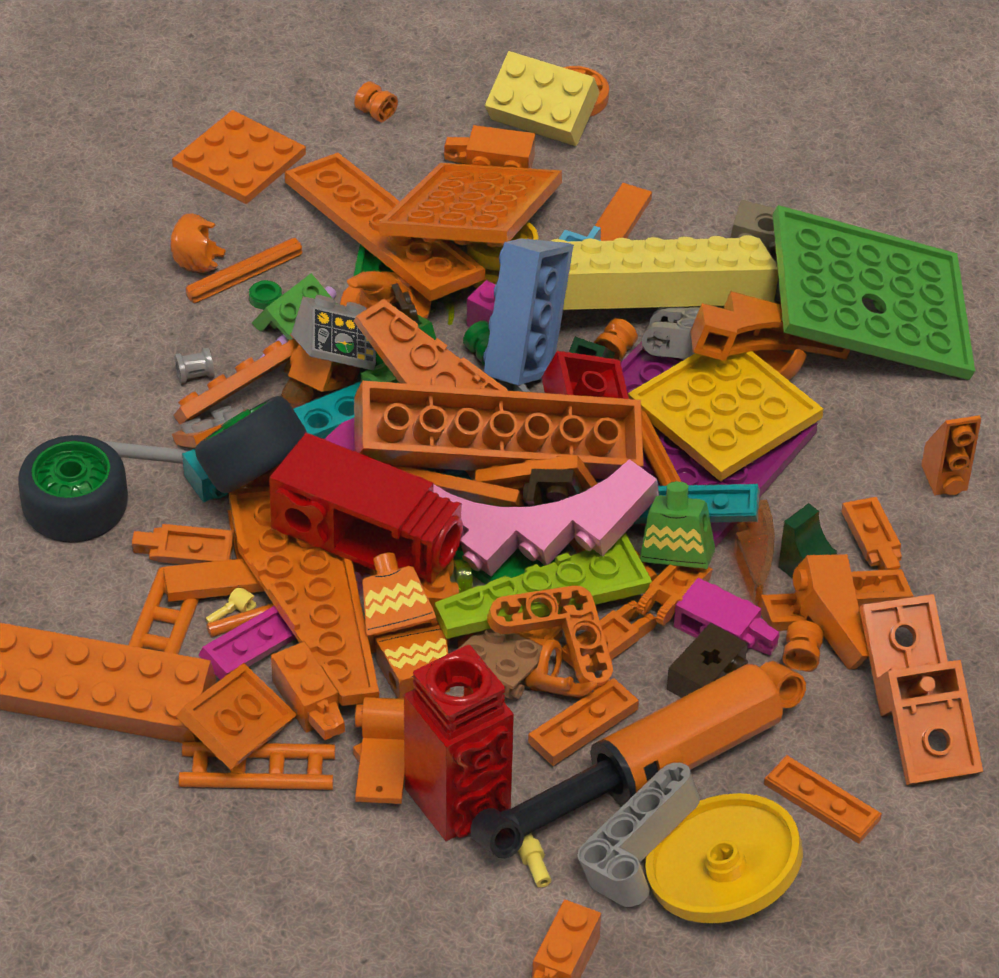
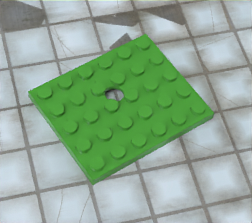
M778 205L773 212V224L784 333L970 380L975 373L957 253ZM862 299H873L874 306L884 313L878 314L869 311L863 305Z

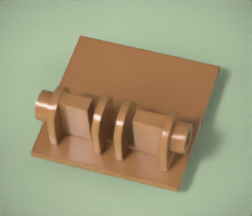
M492 629L476 632L461 646L471 645L505 686V693L503 694L508 699L513 697L519 699L522 696L525 686L520 684V682L538 666L543 647L515 633L499 634Z

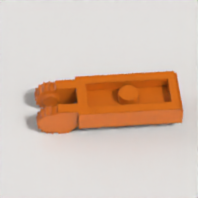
M669 565L649 584L648 590L637 603L636 612L643 616L651 610L655 601H657L662 606L657 612L656 622L663 626L666 625L675 613L676 604L678 601H682V596L695 580L700 578L708 582L713 569L710 567L703 569Z
M631 600L627 605L625 604L617 611H611L600 619L611 660L652 631L657 625L656 617L651 613H647V615L641 617L633 624L630 623L639 615L636 612V601ZM586 630L576 637L577 641L583 645H592L595 642L593 635ZM566 644L562 647V659L574 668L568 645ZM595 654L590 655L591 665L587 672L595 673L597 671L592 662Z

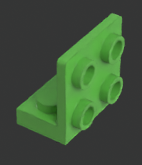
M311 273L267 306L252 324L261 332L270 325L273 329L278 327L288 341L292 339L290 334L292 333L303 296L315 299L316 295L333 298Z

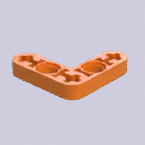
M567 586L499 597L492 603L487 614V622L492 630L499 634H512L562 626L579 683L596 682L598 683L597 687L593 689L596 690L609 681L613 672V665L594 599L586 588ZM571 598H574L577 604H583L580 610H576L574 605H568ZM536 602L544 603L548 606L550 615L547 617L536 616L531 610V605ZM523 606L522 613H518L520 607ZM558 607H563L560 614H558ZM500 609H504L507 615L513 614L510 621H506L504 616H498ZM579 630L589 631L593 635L595 642L592 645L580 644L576 639L575 633ZM595 654L592 659L595 670H602L599 678H596L593 672H587L591 665L590 655Z

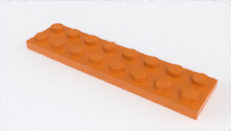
M337 152L285 171L286 184L429 301L440 299L445 295L468 288L485 280V268L450 240L442 239L439 242L429 243L424 242L422 238L410 237L407 240H393L391 236L379 235V221L400 201Z

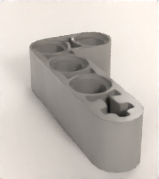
M680 762L671 763L660 769L579 848L578 859L588 884L593 890L625 907H633L646 900L650 889L640 862L697 807L700 801L691 771L686 764Z

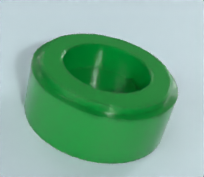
M259 281L254 283L249 289L251 305L262 310L282 296L281 287L273 281Z

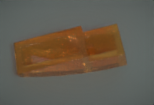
M767 499L759 501L758 522H738L739 532H736L734 547L735 559L751 600L756 606H758L761 595H766L774 555L775 532L773 517Z

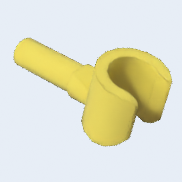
M243 588L234 589L229 596L228 603L207 616L205 620L210 623L221 619L227 614H231L236 609L241 613L254 609L256 607V602L252 600L254 595Z

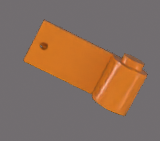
M364 697L363 705L357 704L355 712V727H362L363 736L355 802L402 804L405 780L404 699Z

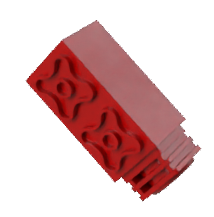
M307 432L269 477L271 528L375 571L374 557L383 553H394L398 569L413 566L419 579L424 578L426 582L432 584L439 573L450 564L460 546L463 532L461 519L462 503L452 502L447 497H439V494L433 492L434 482Z
M465 645L414 670V689L404 694L405 790L445 841L456 836L462 838L469 835L473 819L484 809L495 808L500 812L505 809H511L514 713L504 702L505 695L503 693H505V686L471 645ZM455 686L464 687L463 697L451 696L445 693L448 689Z

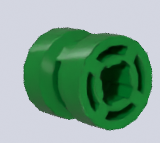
M485 320L478 321L470 326L463 337L465 347L470 352L476 353L477 359L484 366L483 356L488 346L490 335L489 322Z

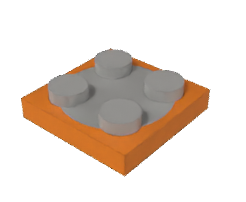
M231 405L212 411L213 417L201 421L200 418H195L180 425L182 430L172 433L174 442L182 447L196 448L203 439L221 428L222 424L243 412V407L232 408Z

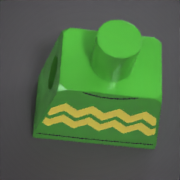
M679 481L671 482L666 486V496H656L649 510L640 560L641 562L708 569L715 553V544L707 503L701 499L688 498V485Z

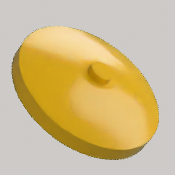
M733 793L717 795L700 800L697 807L646 856V875L655 898L670 913L682 919L698 923L730 922L761 911L785 893L800 870L803 858V845L794 819L787 810L776 802L752 794Z

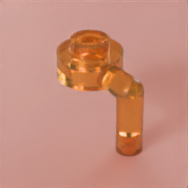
M290 361L284 367L286 374H289L291 368ZM290 378L283 388L281 397L285 398L294 409L311 402L315 388Z

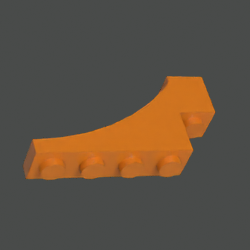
M730 291L723 309L702 303L690 331L693 353L726 361L727 357L757 350L801 349L805 352L824 354L841 359H847L850 349L784 333L781 304Z

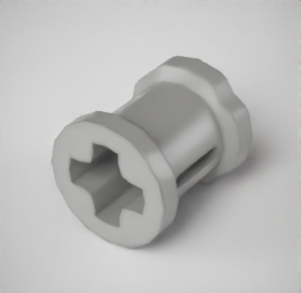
M203 348L201 353L182 356L180 353L175 354L174 361L180 384L186 383L187 379L205 375L208 378L215 376L209 348Z

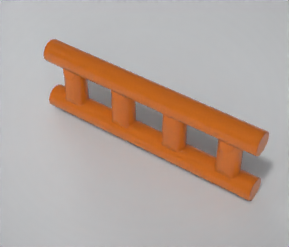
M163 567L157 570L128 646L179 654L199 599L183 600L180 610L159 607L164 593L167 594ZM153 620L174 624L170 637L148 634Z
M182 742V757H193L192 772H179V787L333 790V775H323L322 768L323 759H335V744L265 743L247 758H270L268 773H245L247 758L230 770V773L207 772L208 758L216 756L203 742ZM285 759H308L307 774H284Z

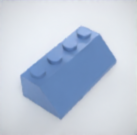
M523 238L504 242L499 255V278L494 287V310L489 320V342L483 356L485 363L484 372L490 377L515 385L541 379L557 349L574 244Z

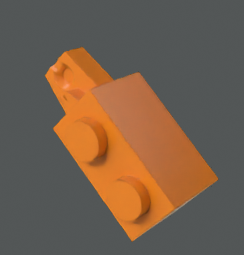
M473 125L470 137H447L444 146L445 160L467 165L531 168L535 156V133Z
M305 641L272 654V682L287 705L297 714L296 719L305 733L316 730L324 740L344 733L345 722L339 710L338 691Z
M564 899L533 960L532 978H581L600 939L602 913Z

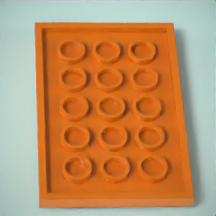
M439 163L379 221V235L391 236L393 240H407L410 237L422 238L424 242L429 243L439 242L444 239L454 240V243L459 245L486 242V245L490 247H502L504 242L511 241L562 184V170Z

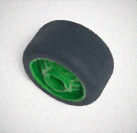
M275 396L250 410H244L221 425V428L203 439L196 446L195 453L199 463L216 489L222 493H229L281 464L307 431L290 403L281 396Z
M67 435L48 440L37 446L27 455L19 471L18 486L24 516L38 533L47 538L62 542H81L94 539L111 530L120 521L126 510L128 489L123 461L110 445L99 439L82 435Z

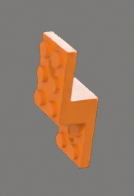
M934 594L860 606L859 610L880 716H893L906 785L982 773L983 767L961 660H947ZM904 627L912 633L913 642L911 646L903 647L897 643L895 639L897 628ZM931 731H939L945 736L947 743L943 751H936L930 747L928 736Z

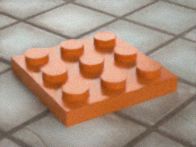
M231 110L173 157L172 164L178 170L244 204H248L305 156L306 146Z

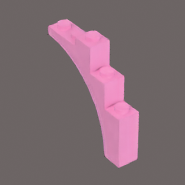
M630 459L610 477L585 492L558 502L532 507H498L474 503L452 495L436 485L433 488V492L439 494V497H447L452 502L462 503L461 519L463 532L460 540L464 554L462 557L475 571L482 569L489 576H492L518 547L531 561L537 559L544 565H548L574 537L584 549L588 551L593 549L601 556H604L653 503L655 497L659 496L657 479Z

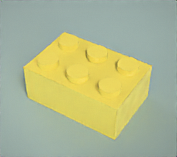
M508 51L485 103V107L491 120L577 146L600 92L595 78Z

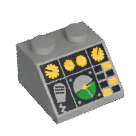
M316 295L315 299L303 296L291 335L310 357L374 370L376 351L354 323L355 317L367 308L353 302H347L346 306L335 304V300L323 295Z

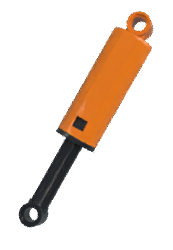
M775 661L766 662L760 667L746 664L592 744L590 754L593 766L511 809H505L501 812L495 808L482 810L472 821L470 828L471 836L475 842L496 857L506 859L518 852L522 846L524 836L607 792L617 803L624 805L664 766L680 762L686 764L691 770L778 724L783 715V708L796 706L804 697L806 691L804 677Z

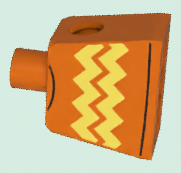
M383 553L374 557L373 561L377 575L363 579L365 625L370 645H376V637L438 625L435 612L414 567L408 566L398 569L394 553Z
M440 625L376 637L377 664L396 697L404 699V694L414 689V670L448 654L447 639Z

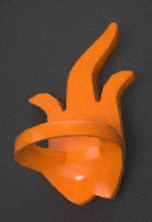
M549 639L545 642L540 653L537 668L524 679L525 685L530 690L544 691L578 699L584 698L598 684L596 682L575 683L574 679L570 676L567 678L558 677L562 663V648L560 642L555 639ZM553 649H555L554 668L552 674L548 675L550 655Z

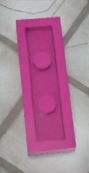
M273 606L202 647L198 656L201 659L211 660L215 675L221 680L241 664L245 663L249 667L292 642L296 637L276 607Z

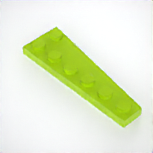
M624 533L604 556H601L593 549L591 551L585 549V551L572 556L567 552L555 557V562L539 567L535 564L525 568V573L513 578L503 576L490 581L486 585L477 586L434 602V612L446 639L491 629L487 622V614L492 603L502 596L567 586H581L591 593L596 605L643 594L648 590L652 580L627 534ZM571 598L568 605H574L578 609L583 604H577L575 599ZM536 602L531 605V610L536 616L544 617L550 615V610L544 603ZM523 606L520 607L518 613H522ZM558 607V613L561 612L563 607ZM500 609L498 616H504L506 621H510L513 615H507L504 609Z

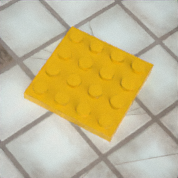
M753 351L728 356L726 361L695 353L628 393L629 399L641 400V411L646 412L651 423L719 481L724 480L822 419L824 408Z

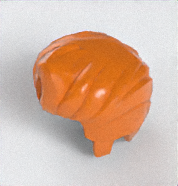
M186 213L178 220L171 235V251L175 262L179 264L180 268H184L187 271L205 273L218 267V264L213 259L218 256L223 257L226 250L218 247L216 242L209 239V228L215 227V223L193 213Z

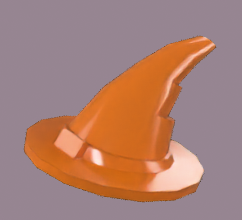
M387 271L362 272L347 280L349 286L343 292L340 305L346 306L347 302H353L367 309L383 299L392 304L396 302L391 285L398 283L402 293L409 292L418 315L427 319L431 308V301L395 272Z

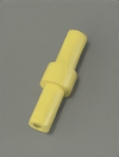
M532 833L524 836L522 846L518 852L523 864L529 866L537 887H546L551 883V878L543 861L545 854L539 840L533 838Z

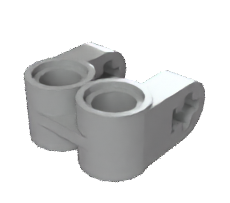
M660 307L656 309L642 337V346L645 351L655 356L673 357L683 360L695 354L693 353L690 331L700 308ZM662 316L668 317V322L659 321ZM655 336L662 339L663 342L660 346L655 345V340L650 337Z

